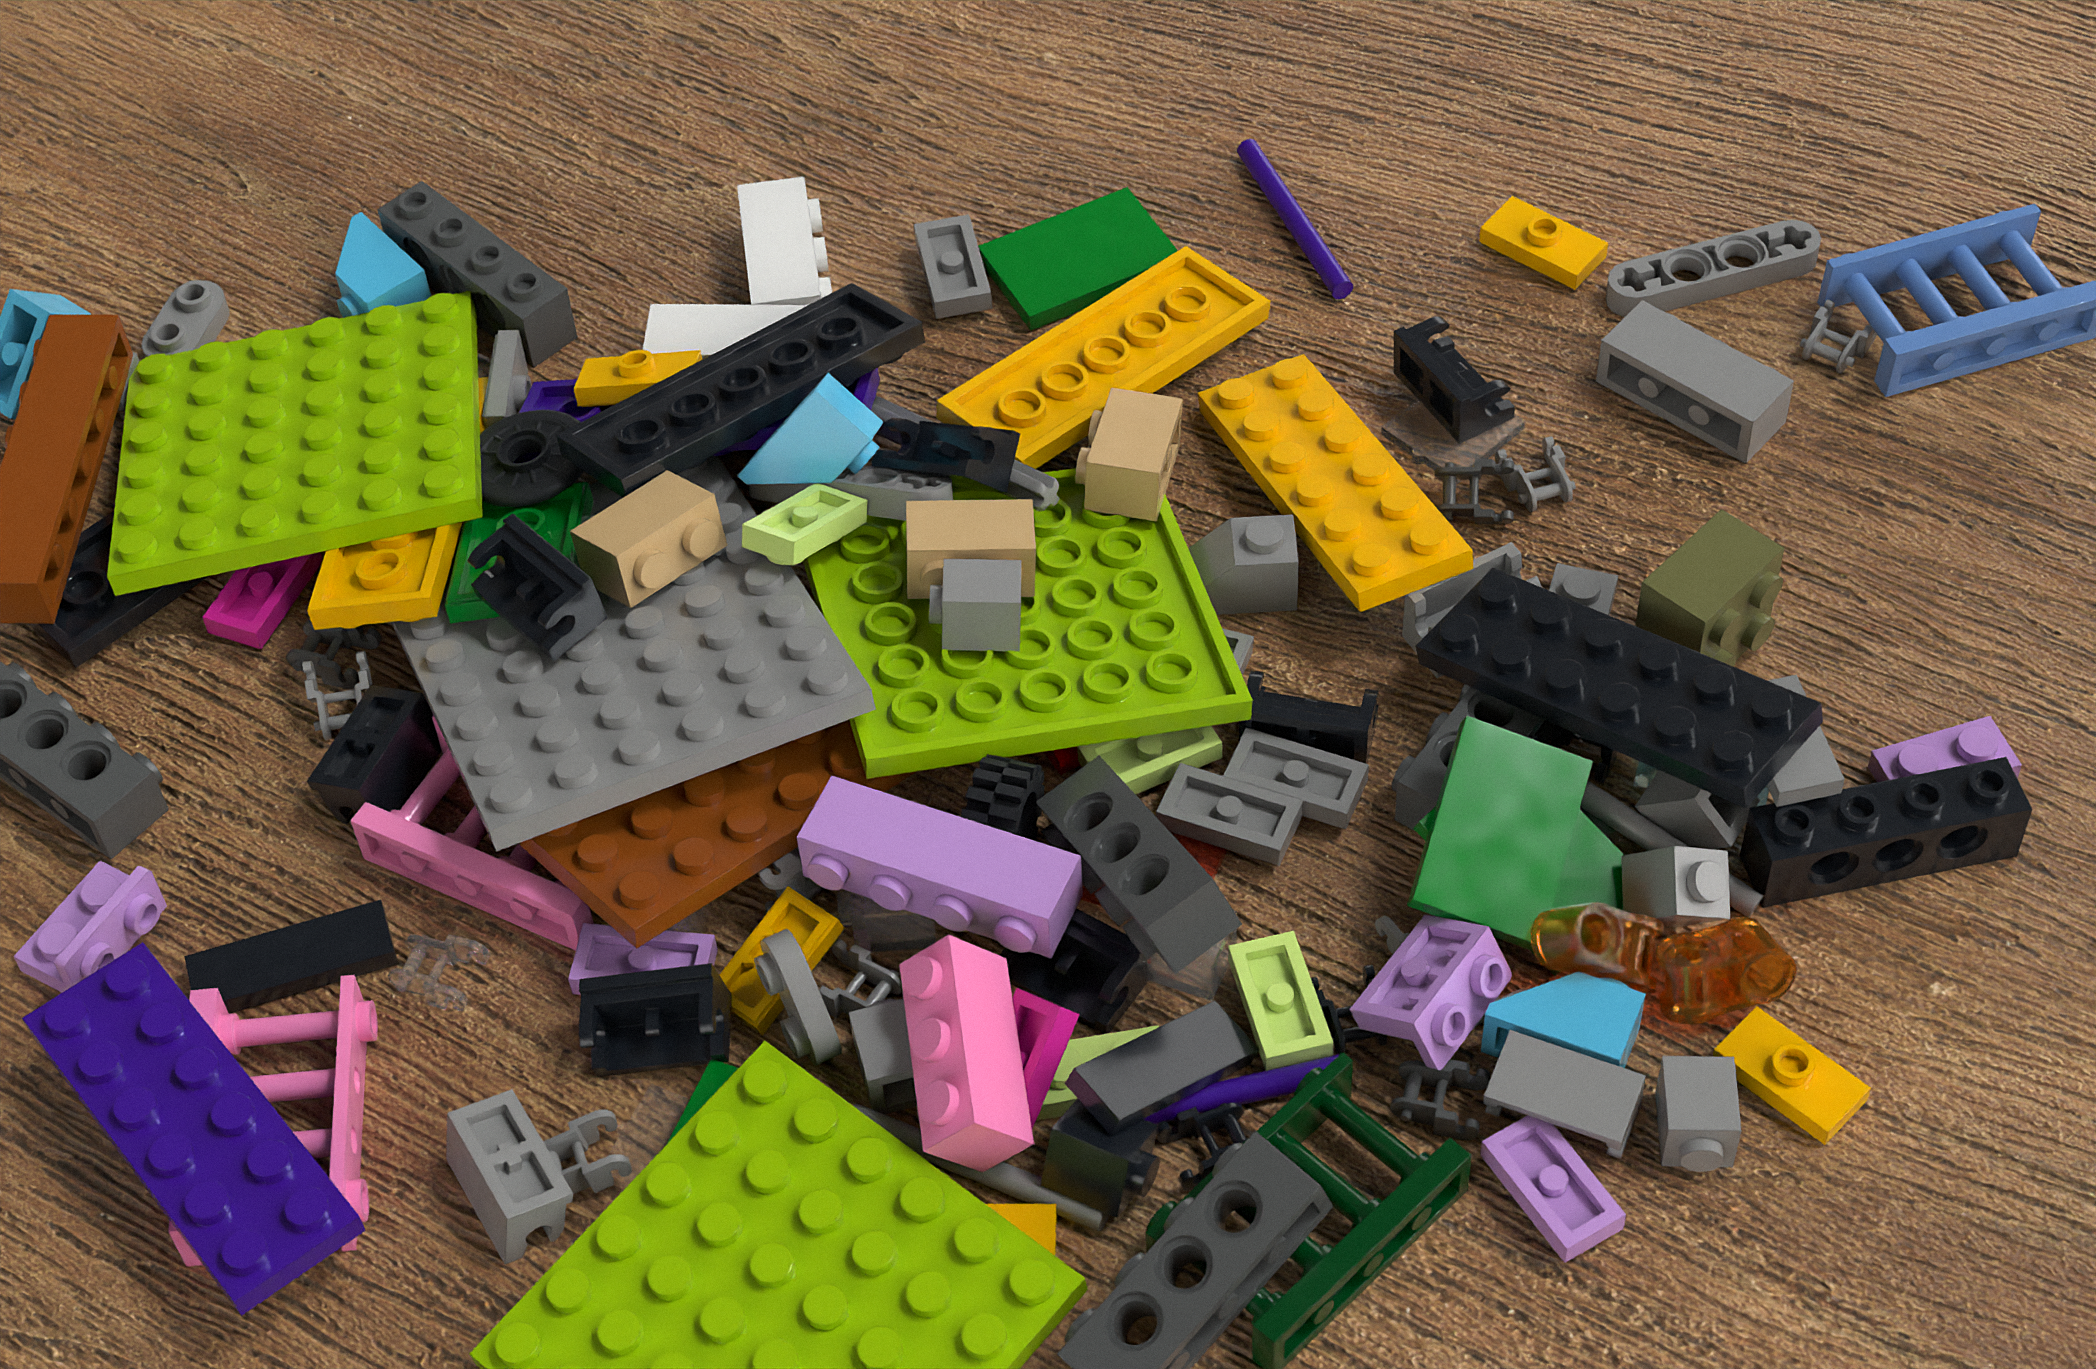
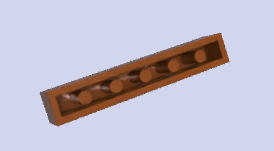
M49 315L42 339H37L34 344V364L29 380L24 381L20 387L19 411L14 425H9L6 430V451L0 466V623L54 624L133 357V352L119 315Z

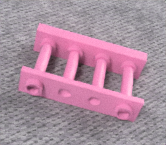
M433 715L432 720L443 755L400 810L388 812L365 802L350 821L363 858L576 951L583 923L594 924L590 907L560 880L552 882L531 873L530 871L538 861L519 844H517L508 857L501 856L499 859L475 849L487 833L475 806L454 833L442 835L421 826L460 775L459 769Z
M355 975L341 976L339 1010L254 1019L239 1020L236 1013L229 1014L218 988L190 990L189 1001L232 1055L240 1054L241 1048L248 1046L337 1038L335 1069L252 1076L250 1078L270 1103L334 1097L332 1128L293 1133L313 1158L330 1157L329 1178L360 1216L361 1221L367 1222L369 1217V1194L365 1179H360L367 1042L377 1040L378 1021L373 1000L364 1001ZM169 1220L168 1232L186 1267L203 1265ZM357 1237L341 1247L342 1252L356 1250Z

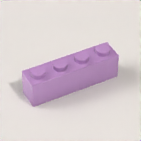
M835 776L830 777L797 835L803 876L810 878L819 886L829 890L844 889L871 898L878 905L893 911L904 909L934 919L938 924L952 931L961 932L967 930L997 940L1001 945L1015 952L1024 953L1030 951L1052 958L1083 896L1080 855Z

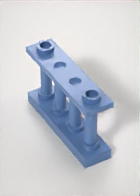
M2036 204L2010 211H2002L1988 217L1863 251L1847 253L1827 260L1817 303L1820 307H1824L1828 299L1835 302L1836 307L1854 302L1884 344L1874 382L1885 397L2096 337V280L2063 288L2031 248L2041 213ZM2009 259L2038 296L2019 302H2010L1983 266ZM1958 273L1986 311L1958 317L1931 280ZM1906 287L1933 323V326L1912 332L1905 331L1879 295Z

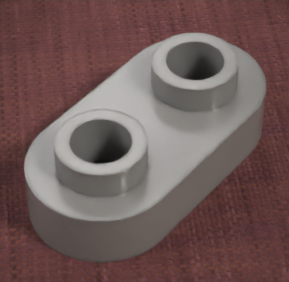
M193 280L175 289L143 337L142 349L145 357L153 354L170 355L194 350L206 343L214 342L230 314L221 287L211 281Z
M784 929L762 939L760 944L763 954L754 958L755 967L768 994L772 996L779 993L789 1018L780 1021V1024L793 1055L797 1059L807 1055L815 1066L840 1055L842 1050L837 1032L806 958L790 930Z

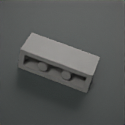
M1643 300L1601 340L1596 382L1745 464L1786 423L1794 380L1782 375L1777 370L1750 358L1728 346L1723 341L1703 333L1679 320L1674 315L1666 313Z

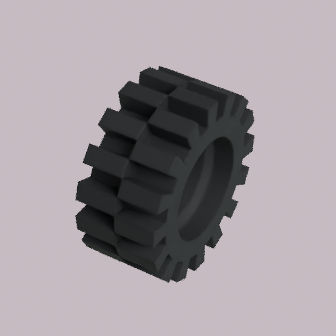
M987 754L986 757L981 759L979 769L976 768L972 776L973 786L968 787L965 796L968 801L966 809H962L961 817L1033 840V838H1036L1039 828L1036 827L1038 817L1042 814V811L1036 804V801L1044 796L1045 785H1042L1044 780V772L1041 771L1042 767L1036 764Z

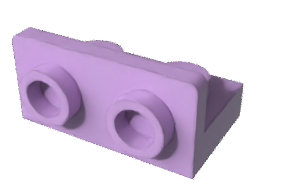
M99 861L13 956L20 971L62 993L126 953L141 935L148 933L155 926L161 912L167 907L152 871L138 866L128 875Z
M1424 915L1352 1005L1350 1011L1360 1029L1411 1040L1414 1042L1428 1068L1442 1070L1486 1013L1489 1004L1496 1000L1509 983L1512 972L1489 926Z

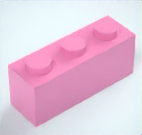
M947 935L899 964L922 1147L925 1153L980 1172H985L1034 1145L1007 959Z

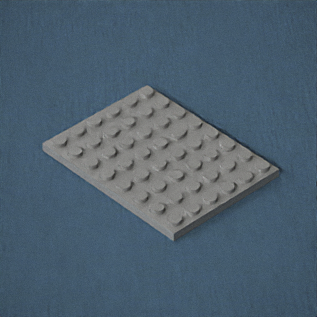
M710 456L702 465L686 469L676 475L715 494L728 546L632 608L597 590L608 618L555 661H552L502 617L450 624L445 609V602L463 526H461L437 617L423 618L415 622H391L496 851L876 710L871 687L791 566L775 564L769 561L767 556L742 547V524L757 515L718 456ZM599 481L589 484L593 497L590 518L619 501L622 497Z

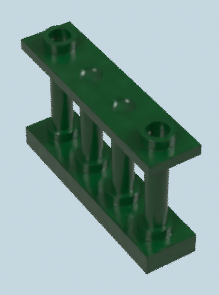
M1343 1052L1324 1070L1321 1067H1316L1306 1074L1298 1084L1293 1098L1256 1131L1320 1184L1333 1207L1352 1222L1351 1232L1335 1247L1330 1244L1321 1247L1311 1237L1307 1236L1289 1257L1303 1269L1302 1278L1285 1294L1281 1291H1276L1272 1294L1265 1287H1262L1244 1308L1253 1316L1252 1359L1263 1369H1283L1468 1191L1472 1155L1453 1139L1449 1138L1431 1156L1427 1152L1418 1155L1349 1100L1352 1090L1353 1060ZM1329 1119L1401 1177L1399 1186L1383 1201L1379 1198L1369 1200L1301 1143ZM1212 1172L1178 1203L1169 1201L1153 1215L1145 1232L1146 1253L1165 1233L1164 1224L1173 1209L1187 1198L1192 1197L1195 1199L1214 1178ZM1246 1206L1234 1210L1250 1225L1255 1219L1256 1208ZM1191 1262L1204 1275L1206 1274V1262Z

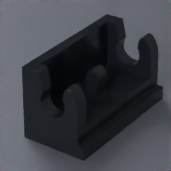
M1432 317L1408 329L1403 326L1394 330V374L1459 444L1515 418V406L1509 399L1503 400L1501 398L1510 391V387L1503 380H1493L1487 383L1455 349V343L1449 336L1435 339L1431 343L1428 341L1434 334L1442 333L1450 327L1443 317Z
M891 418L886 421L888 429L900 433L902 438L901 448L898 452L878 449L873 455L871 466L949 477L952 479V487L1007 493L1020 433L1014 430L926 421H919L918 424L903 418Z
M512 513L503 520L504 525L480 543L470 554L468 563L475 569L485 566L492 557L497 556L494 565L490 569L483 571L471 586L478 598L552 661H555L608 617L592 578Z
M1251 670L1247 682V688L1253 700L1251 720L1239 721V741L1245 729L1250 728L1362 763H1368L1378 719L1379 705H1377L1379 690L1365 689L1361 707L1265 692V686H1262L1264 672Z
M370 685L308 778L307 783L311 789L318 791L331 813L343 824L347 825L354 815L353 810L358 812L365 802L388 812L400 810L423 781L442 749L432 720L433 713L423 693Z
M1077 908L1052 958L1030 951L1024 953L1015 952L1004 947L1005 949L999 955L1007 959L1011 985L1080 1014L1078 1021L1102 1034L1111 1032L1148 983L1147 960L1138 951L1129 937ZM996 940L995 943H997V944H999L1000 946L1004 947L1003 945H1001V944Z
M712 963L579 980V992L581 994L579 1017L580 1047L582 1049L591 1048V1069L597 1077L707 1065L710 1060L722 1063L729 1062L732 994Z

